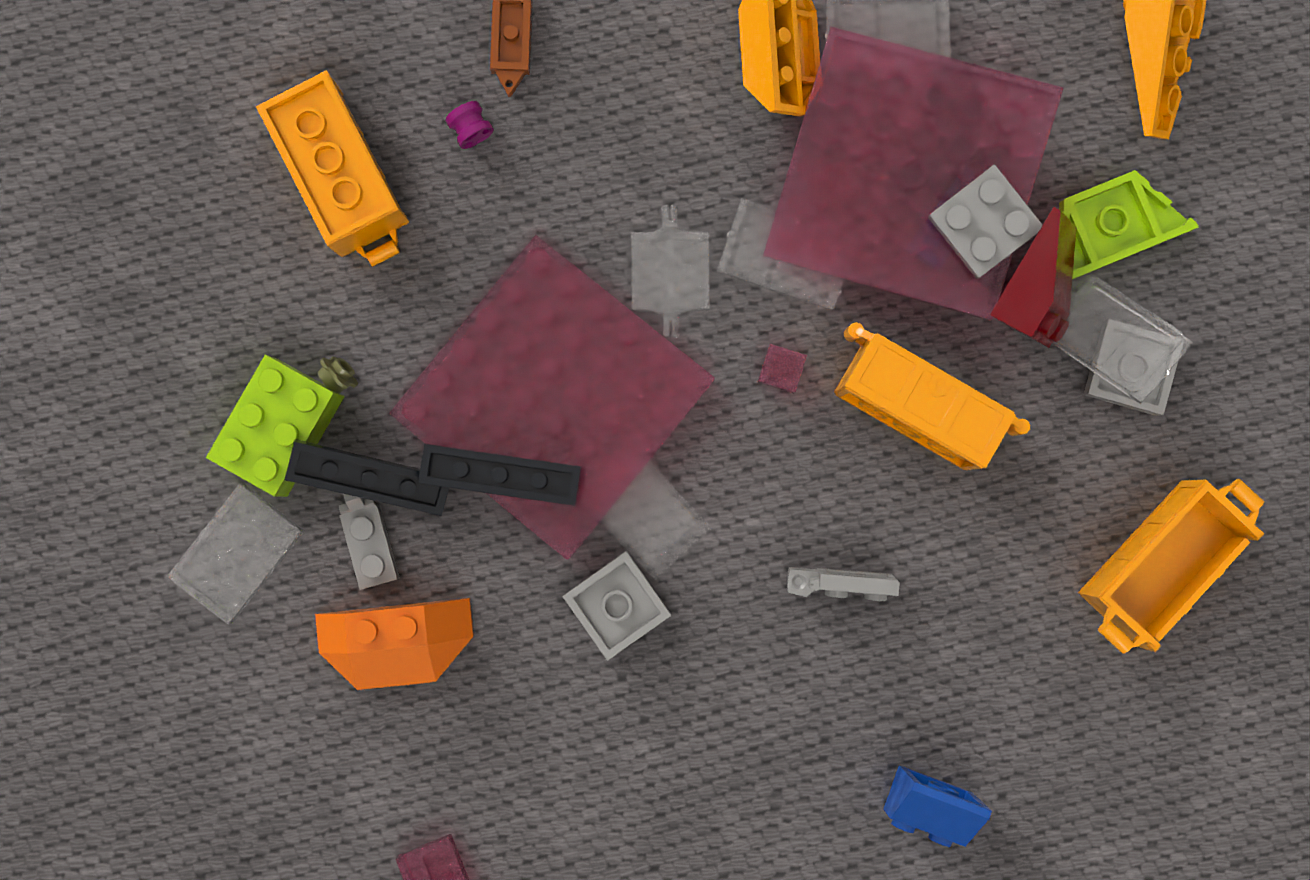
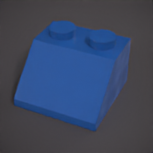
M900 765L883 809L889 818L892 819L891 824L909 833H914L915 828L929 833L928 838L946 847H951L952 842L966 847L989 820L992 812L972 792Z

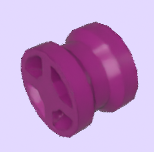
M470 101L458 106L445 119L448 127L456 131L458 135L457 142L462 149L471 148L490 137L494 131L491 123L482 117L483 109L478 101Z

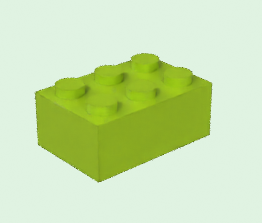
M265 354L206 458L274 497H288L295 484L294 482L285 481L294 440L318 444L345 396L332 391L327 386L281 360Z

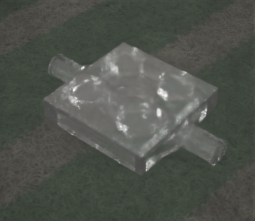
M668 205L661 206L662 228L652 232H631L632 312L653 311L663 315V337L670 338L671 322L672 338L679 337V314L687 311H709L710 309L709 232H688L678 228V206L671 205V220H669Z

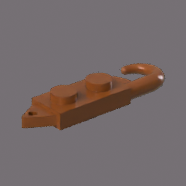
M493 0L490 70L492 74L497 75L508 97L513 95L523 77L530 75L533 0ZM508 83L513 84L511 87L506 86Z

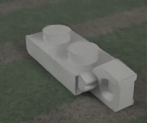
M343 494L346 504L339 505L341 514L339 516L359 590L400 579L380 504L377 505L376 501Z
M789 567L787 591L791 594L807 597L814 590H825L824 595L846 598L848 597V592L864 593L863 598L873 601H887V595L899 596L900 582L892 574L824 568L806 569Z

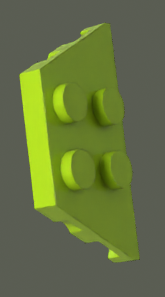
M1136 170L1059 202V210L1076 227L1072 280L1198 228V224L1192 218L1186 219L1170 206L1172 201L1162 192L1155 191L1150 186L1149 181Z

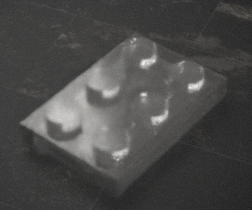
M239 484L167 577L226 624H232L304 533V530L247 485Z

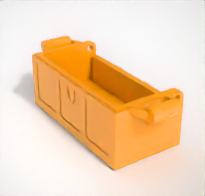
M326 70L257 105L256 108L326 245L341 257L357 251L361 256L368 259L372 267L399 254L397 229L408 224L409 220L395 199L382 169L378 166L363 137V132L343 98L340 87ZM390 234L392 240L367 253L365 252L363 247Z
M858 322L852 323L845 329L844 338L849 342L855 341L860 345V348L835 389V396L963 470L986 468L1006 432L1011 436L1023 435L1029 432L1030 423L1026 419L1017 418L1012 410L879 333L873 334L865 330L863 325Z
M1237 479L1230 485L1218 490L1207 480H1181L1078 592L1104 617L1098 631L1122 654L1128 652L1133 647L1156 652L1161 647L1160 640L1184 614L1186 615L1195 602L1217 578L1223 575L1229 565L1251 543L1248 540L1258 541L1264 535L1255 525L1259 509L1264 504V500L1241 479ZM1228 492L1232 493L1251 511L1248 516L1225 497Z

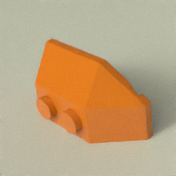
M470 598L315 614L319 654L357 690L436 682L474 637Z

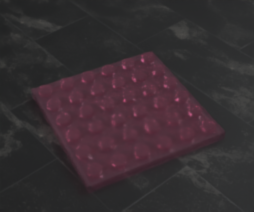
M831 27L763 257L989 321L993 320L994 317L990 314L1000 298L1013 252L980 278L976 279L929 220L928 216L994 164L1028 206L1064 88Z
M535 235L389 414L425 444L583 467L577 506L486 493L566 560H570L712 385L715 378Z

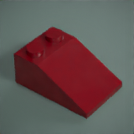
M1055 207L1052 208L990 314L1008 327L1050 348L1053 341L1057 343L1061 340L1069 326V322L1066 319L1070 314L1076 227L1061 210Z

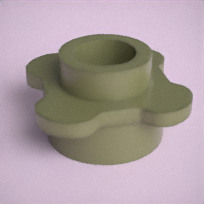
M333 356L330 360L325 357L320 360L322 368L318 371V375L322 382L332 391L341 393L349 386L355 388L358 385L357 380L353 377L355 375L353 368L344 359Z

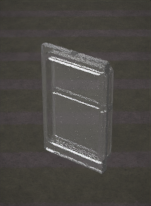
M826 0L825 37L827 39L828 74L858 76L949 72L951 70L952 52L950 48L949 0Z
M741 198L731 231L727 234L728 239L717 272L813 306L833 311L838 296L841 294V287L850 260L854 256L853 251L858 237Z
M1086 274L1071 291L1070 314L1066 319L1069 322V326L1061 340L1057 343L1053 341L1052 344L1141 404L1159 382L1169 374V371L1192 346L1193 342L1184 337L1179 329L1102 279Z
M629 437L604 460L599 461L597 466L580 481L579 498L654 580L665 570L670 569L671 565L692 545L698 543L700 538L711 529L706 521Z

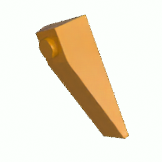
M1123 0L1124 18L1144 136L1169 140L1182 97L1177 81L1184 72H1189L1192 59L1187 57V48L1190 38L1199 39L1207 0Z

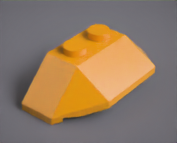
M742 0L738 14L743 86L769 112L799 117L805 115L809 105L822 87L817 11L812 0Z

